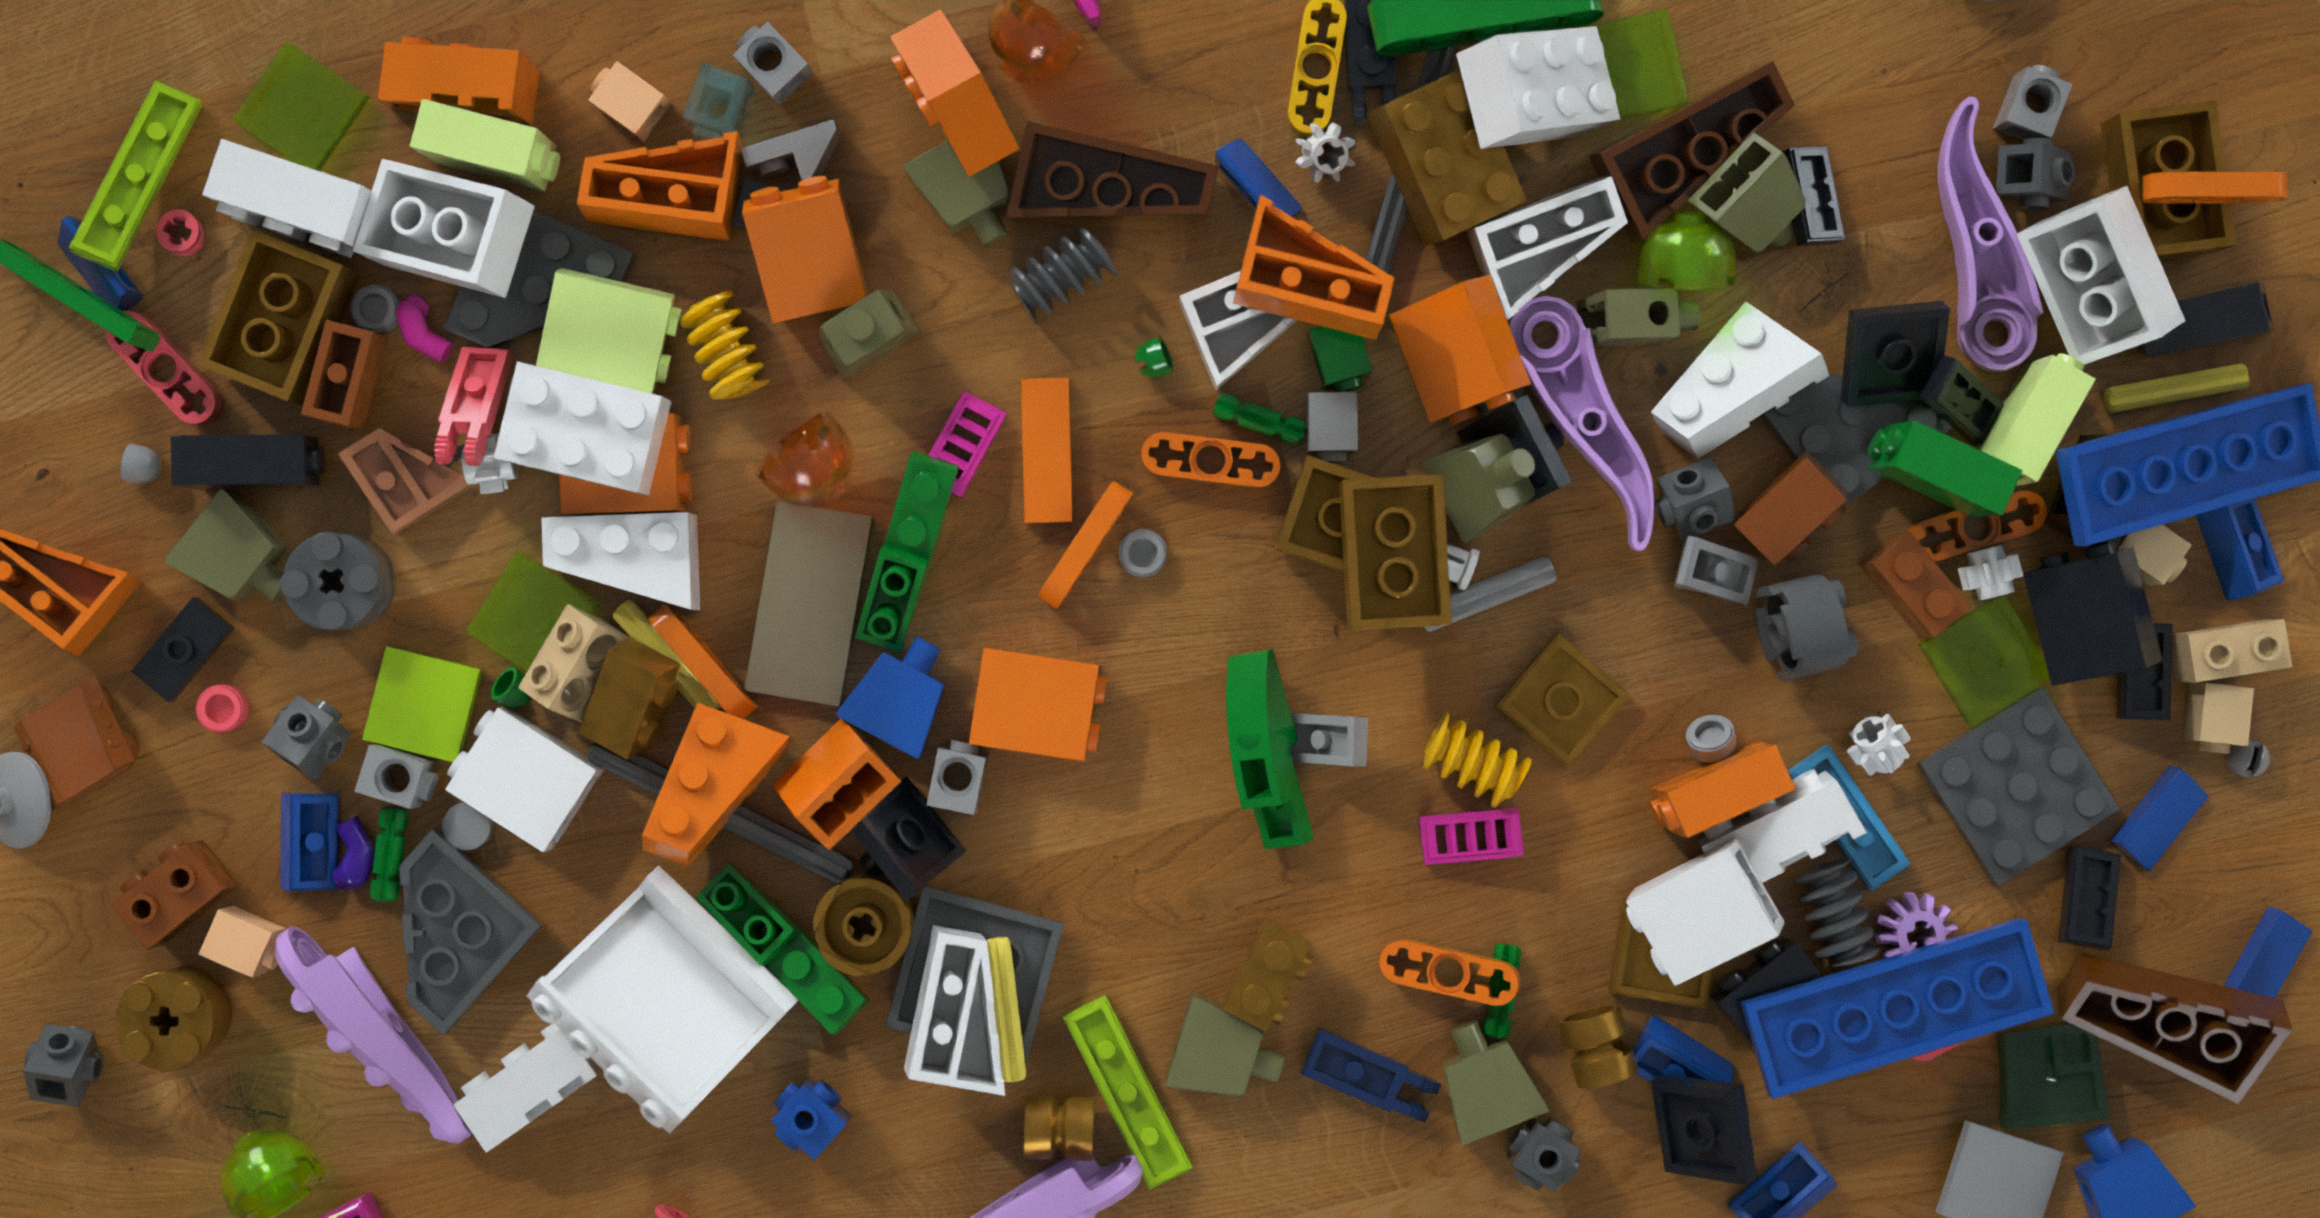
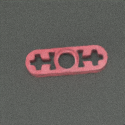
M124 311L159 333L158 336L161 339L153 352L144 351L142 348L123 342V340L105 330L106 339L111 348L180 420L198 426L214 422L220 416L223 408V401L219 391L152 320L145 315L133 311ZM162 355H170L176 363L175 375L166 382H159L154 377L152 371L155 360ZM184 385L193 394L201 396L205 394L206 397L202 401L203 406L206 408L203 413L189 412L193 405L192 401L183 392L175 391L173 396L171 392Z

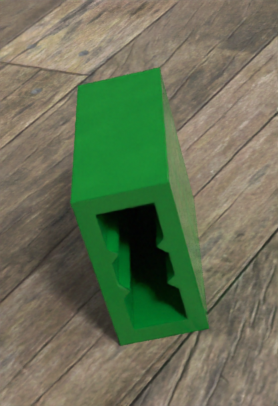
M1917 421L1888 424L1885 430L1879 429L1874 435L1867 452L1872 457L1867 467L1868 470L1971 517L2002 516L2023 471Z

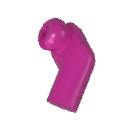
M409 295L405 301L399 302L395 313L404 342L442 364L449 357L453 349V343L428 329L425 319L429 314V303L420 295Z

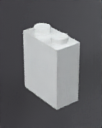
M498 707L495 712L488 710L474 730L473 734L478 739L469 753L462 751L450 766L447 775L452 779L445 790L543 853L553 850L605 769L590 762L587 756L517 711L506 707Z
M1737 838L1634 888L1626 900L1628 904L1626 912L1629 921L1638 933L1644 932L1652 946L1651 957L1656 968L1662 975L1668 974L1674 986L1778 937L1785 924Z

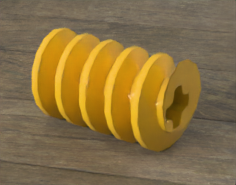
M732 290L713 295L692 305L679 321L683 328L695 329L687 337L688 344L690 346H703L695 354L694 358L698 364H711L703 371L702 378L705 382H718L709 391L710 397L715 400L740 397L770 382V380L754 379V375L764 367L763 362H747L746 358L757 347L755 344L740 345L739 339L750 330L748 326L733 327L731 323L742 314L740 308L726 309L724 306L727 301L735 296Z
M1445 712L1424 749L1423 768L1428 770L1437 761L1442 762L1440 777L1445 779L1455 770L1458 771L1457 787L1460 789L1471 780L1476 781L1474 796L1477 798L1488 789L1492 790L1491 806L1494 808L1505 799L1509 800L1513 797L1528 773L1532 759L1526 757L1516 765L1517 750L1511 747L1499 756L1500 741L1495 738L1482 747L1483 731L1475 729L1465 738L1466 722L1459 719L1448 728L1449 712Z

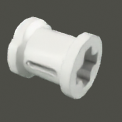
M1447 544L1449 580L1457 583L1458 589L1465 591L1477 565L1480 550L1473 548L1470 551H1466Z

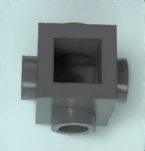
M2027 138L2023 140V144L1999 146L1996 182L1997 195L2018 201L2019 208L2024 210L2049 209L2050 202L2069 201V189L2075 176L2074 164L2071 160L2072 152L2053 146V140L2048 138Z
M1711 457L1656 478L1660 498L1655 500L1657 514L1665 527L1673 526L1682 542L1688 536L1695 537L1736 520L1730 486Z
M297 695L290 705L284 707L277 714L273 727L261 742L279 759L316 782L326 767L341 756L345 749L346 741L351 734L338 722L343 715L334 707L319 698L313 705Z
M45 1025L38 1041L30 1044L25 1056L23 1073L31 1100L79 1108L90 1083L98 1080L103 1068L104 1058L103 1054L98 1052L94 1032L86 1031L77 1026Z
M1551 1117L1548 1118L1546 1123L1537 1118H1532L1528 1120L1526 1125L1521 1124L1512 1135L1507 1147L1510 1150L1507 1157L1512 1165L1518 1169L1514 1176L1537 1191H1540L1543 1185L1555 1192L1562 1182L1567 1185L1573 1179L1581 1164V1159L1577 1157L1581 1149L1571 1139L1574 1132ZM1546 1150L1554 1151L1547 1165H1540L1539 1157L1541 1153Z

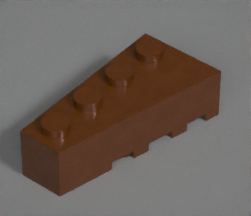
M1774 61L1747 71L1589 155L1599 177L1612 176L1628 221L1624 228L1631 242L1645 240L1666 218L1681 208L1753 132L1761 136L1795 105Z
M1027 121L1006 218L1208 215L1219 167L1218 165Z
M2084 953L2079 955L2056 989L2061 1019L2238 1104L2293 1030L2284 1001L2281 999Z

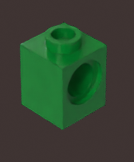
M1323 326L1309 329L1307 336L1323 389L1334 386L1336 392H1348L1363 387L1364 382L1362 378L1369 376L1373 372L1363 337Z

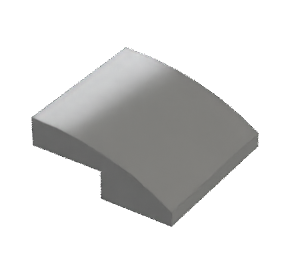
M1965 1120L1935 1212L1948 1218H2043L2064 1152L2050 1146L2013 1136L2001 1130Z

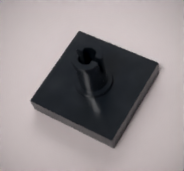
M1943 301L1849 310L1841 400L1847 407L1922 400L1920 398L1922 391L1941 357L1945 355L1950 308Z
M1528 395L1505 405L1456 432L1462 443L1504 434L1509 438L1514 450L1519 448L1525 449L1532 455L1535 469L1528 477L1535 489V496L1525 505L1572 482L1557 453V450L1563 447L1564 444L1562 432L1552 423L1543 426Z
M907 776L850 830L867 851L859 860L864 873L875 876H882L885 873L906 900L967 851L931 806H926L927 800Z
M1661 1074L1651 1081L1665 1172L1741 1185H1748L1757 1179L1744 1085Z

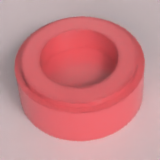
M227 684L213 685L205 689L197 700V718L206 729L212 732L225 733L235 731L247 720L249 715L248 699L235 686Z

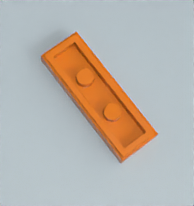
M1069 377L1021 379L1024 523H1073Z

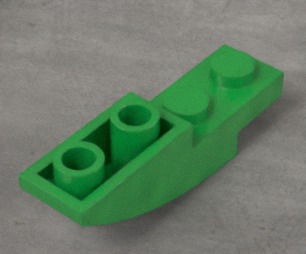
M915 451L909 456L886 539L879 552L855 635L856 639L901 653L950 506L948 503L959 469L958 465Z
M1273 649L1232 655L1228 657L1226 713L1230 755L1242 810H1254L1264 849L1305 845L1314 839V835L1289 746L1298 741L1274 651Z
M728 863L695 897L759 965L766 966L831 1035H838L870 1001L845 973L832 967L823 958L816 940L732 863Z

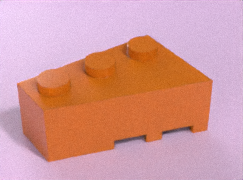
M941 9L890 37L899 53L891 57V60L901 79L919 106L930 127L936 124L939 125L968 177L1020 149L982 73Z
M402 37L401 43L385 42L378 100L389 108L419 112L421 101L425 99L533 127L540 70L527 58V54L519 50L477 48L461 43H450V46L431 45L430 41L415 37Z
M738 131L723 133V137L696 142H693L692 139L677 141V145L647 150L646 147L585 157L577 206L588 223L730 241L731 224L735 213L743 164V154L741 151L743 144Z
M0 529V601L60 648L77 657L84 652L142 583V581L127 572L107 567L81 556L67 553Z
M697 703L643 831L642 850L689 867L729 821V817L757 789L758 784L774 765L778 764L788 753L790 736Z

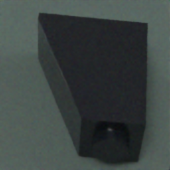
M2255 282L2178 300L2177 302L2186 321L2163 337L2136 347L2137 350L2146 349L2148 358L2274 332L2275 329L2265 284Z
M307 435L170 436L172 485L203 491L220 490L221 488L234 490L319 486V475H323L325 471L324 449L322 446H318V438Z

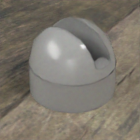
M128 444L121 461V480L135 484H144L156 479L161 471V460L158 455L146 446Z
M2249 739L2248 746L2230 745V752L2226 754V763L2228 768L2238 776L2256 777L2265 772L2270 765V753L2263 743L2258 740ZM2255 747L2257 749V754L2255 757L2252 770L2250 771L2247 770V768L2249 767L2250 762L2253 758Z

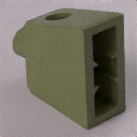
M1755 132L1737 148L1688 200L1694 207L1756 252L1763 251L1769 244L1776 247L1787 244L1794 236V228L1791 221L1804 209L1806 199L1786 155Z
M945 141L902 165L910 181L953 234L971 225L983 247L999 241L1008 234L996 212L1008 205L1010 201V194L998 161L968 177L949 142Z
M1674 288L1606 289L1577 301L1578 314L1582 318L1585 327L1591 329L1595 348L1657 345L1679 338L1680 331L1697 330L1700 322V311L1697 302H1678V293Z
M879 289L822 324L819 329L818 341L845 381L921 332L896 292Z
M1504 434L1458 444L1422 462L1428 475L1443 474L1444 501H1447L1445 509L1463 544L1500 526L1535 496V489L1528 477L1534 472V459L1525 449L1519 448L1514 450L1509 438Z
M221 488L163 560L169 566L233 600H246L256 589L273 603H276L284 596L280 588V579L283 572L275 567V565L286 552L287 546L239 492Z
M1192 991L1165 1078L1166 1086L1244 1096L1250 1075L1277 1083L1283 1068L1285 1055L1259 1047L1263 1030L1223 1011L1222 1004Z
M1477 1020L1463 1023L1450 1030L1460 1055L1443 1061L1442 1067L1456 1132L1463 1146L1549 1112L1545 1101L1506 1039H1497L1486 1043Z

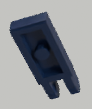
M1319 1027L1300 1070V1074L1324 1085L1390 1112L1392 1109L1422 1122H1426L1430 1112L1416 1102L1397 1097L1403 1081L1429 1094H1438L1442 1085L1428 1076L1410 1070L1408 1065Z

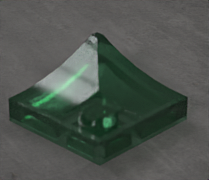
M2069 1022L1996 1032L2000 1071V1128L2035 1127L2110 1118L2098 1036Z

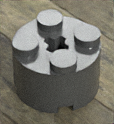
M323 532L299 544L289 556L280 579L281 591L295 615L305 623L324 630H354L376 622L389 608L394 596L395 586H393L391 561L377 544L364 537L335 532ZM337 573L343 574L340 579L341 583L345 586L343 591L335 590L336 581L334 577Z
M1814 574L1758 589L1756 598L1764 597V607L1755 609L1757 632L1767 661L1777 660L1783 670L1775 673L1778 679L1786 682L1839 669L1845 666L1849 657L1857 655V639L1853 630L1847 627L1842 609L1846 607V594L1839 580L1828 581L1822 574Z

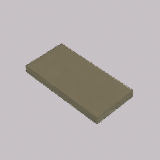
M777 500L744 691L841 707L874 517Z

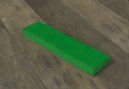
M0 238L1 265L126 343L153 352L161 339L158 336L159 333L18 245Z

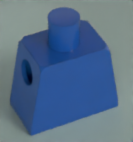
M916 636L903 660L888 652H883L839 708L836 716L916 759L921 758L946 688V683L929 675L942 649Z
M2109 1124L2095 1126L2082 1135L2093 1157L2076 1166L2074 1175L2090 1218H2177L2196 1207L2190 1196L2146 1143L2134 1137L2127 1138L2119 1143Z

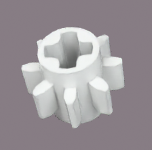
M1332 122L1327 132H1323L1317 124L1311 123L1310 130L1312 134L1308 135L1305 140L1296 139L1295 141L1302 147L1303 155L1295 163L1301 168L1313 166L1309 178L1317 183L1322 179L1324 173L1328 174L1334 181L1339 182V171L1346 165H1355V162L1349 158L1348 151L1349 148L1356 144L1355 140L1349 137L1338 139L1341 133V126ZM1324 143L1333 147L1327 152L1328 160L1326 162L1317 158L1324 153L1322 147Z
M499 433L487 435V450L480 466L467 465L464 458V449L462 450L461 459L465 481L468 485L479 483L481 494L504 492L505 489L509 488L507 480L517 479L519 476L518 464L494 458Z
M2003 544L1966 553L1969 565L1957 568L1963 591L1976 589L1978 600L2015 592L2012 580L2024 576L2018 554L2006 556Z
M1886 714L1883 718L1877 716L1865 717L1855 726L1853 731L1849 732V736L1855 745L1850 747L1847 752L1856 765L1863 766L1869 776H1872L1875 772L1893 773L1894 770L1901 766L1904 759H1908L1910 756L1903 744L1908 743L1911 737L1902 724H1895L1889 714Z

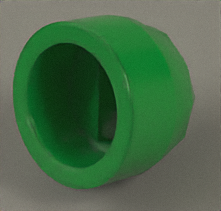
M1161 336L1144 342L1136 350L1134 361L1141 362L1145 360L1146 365L1138 369L1142 375L1149 378H1157L1174 372L1171 355Z
M515 667L505 669L493 684L491 698L512 710L529 704L532 697L518 688L526 674Z

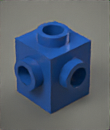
M808 1078L800 1088L792 1081L773 1104L780 1111L771 1122L778 1127L774 1132L786 1146L795 1151L800 1147L815 1160L844 1128L852 1115L839 1104L842 1098L834 1088L823 1080H819L816 1084L811 1078ZM803 1111L810 1112L814 1119L806 1118Z

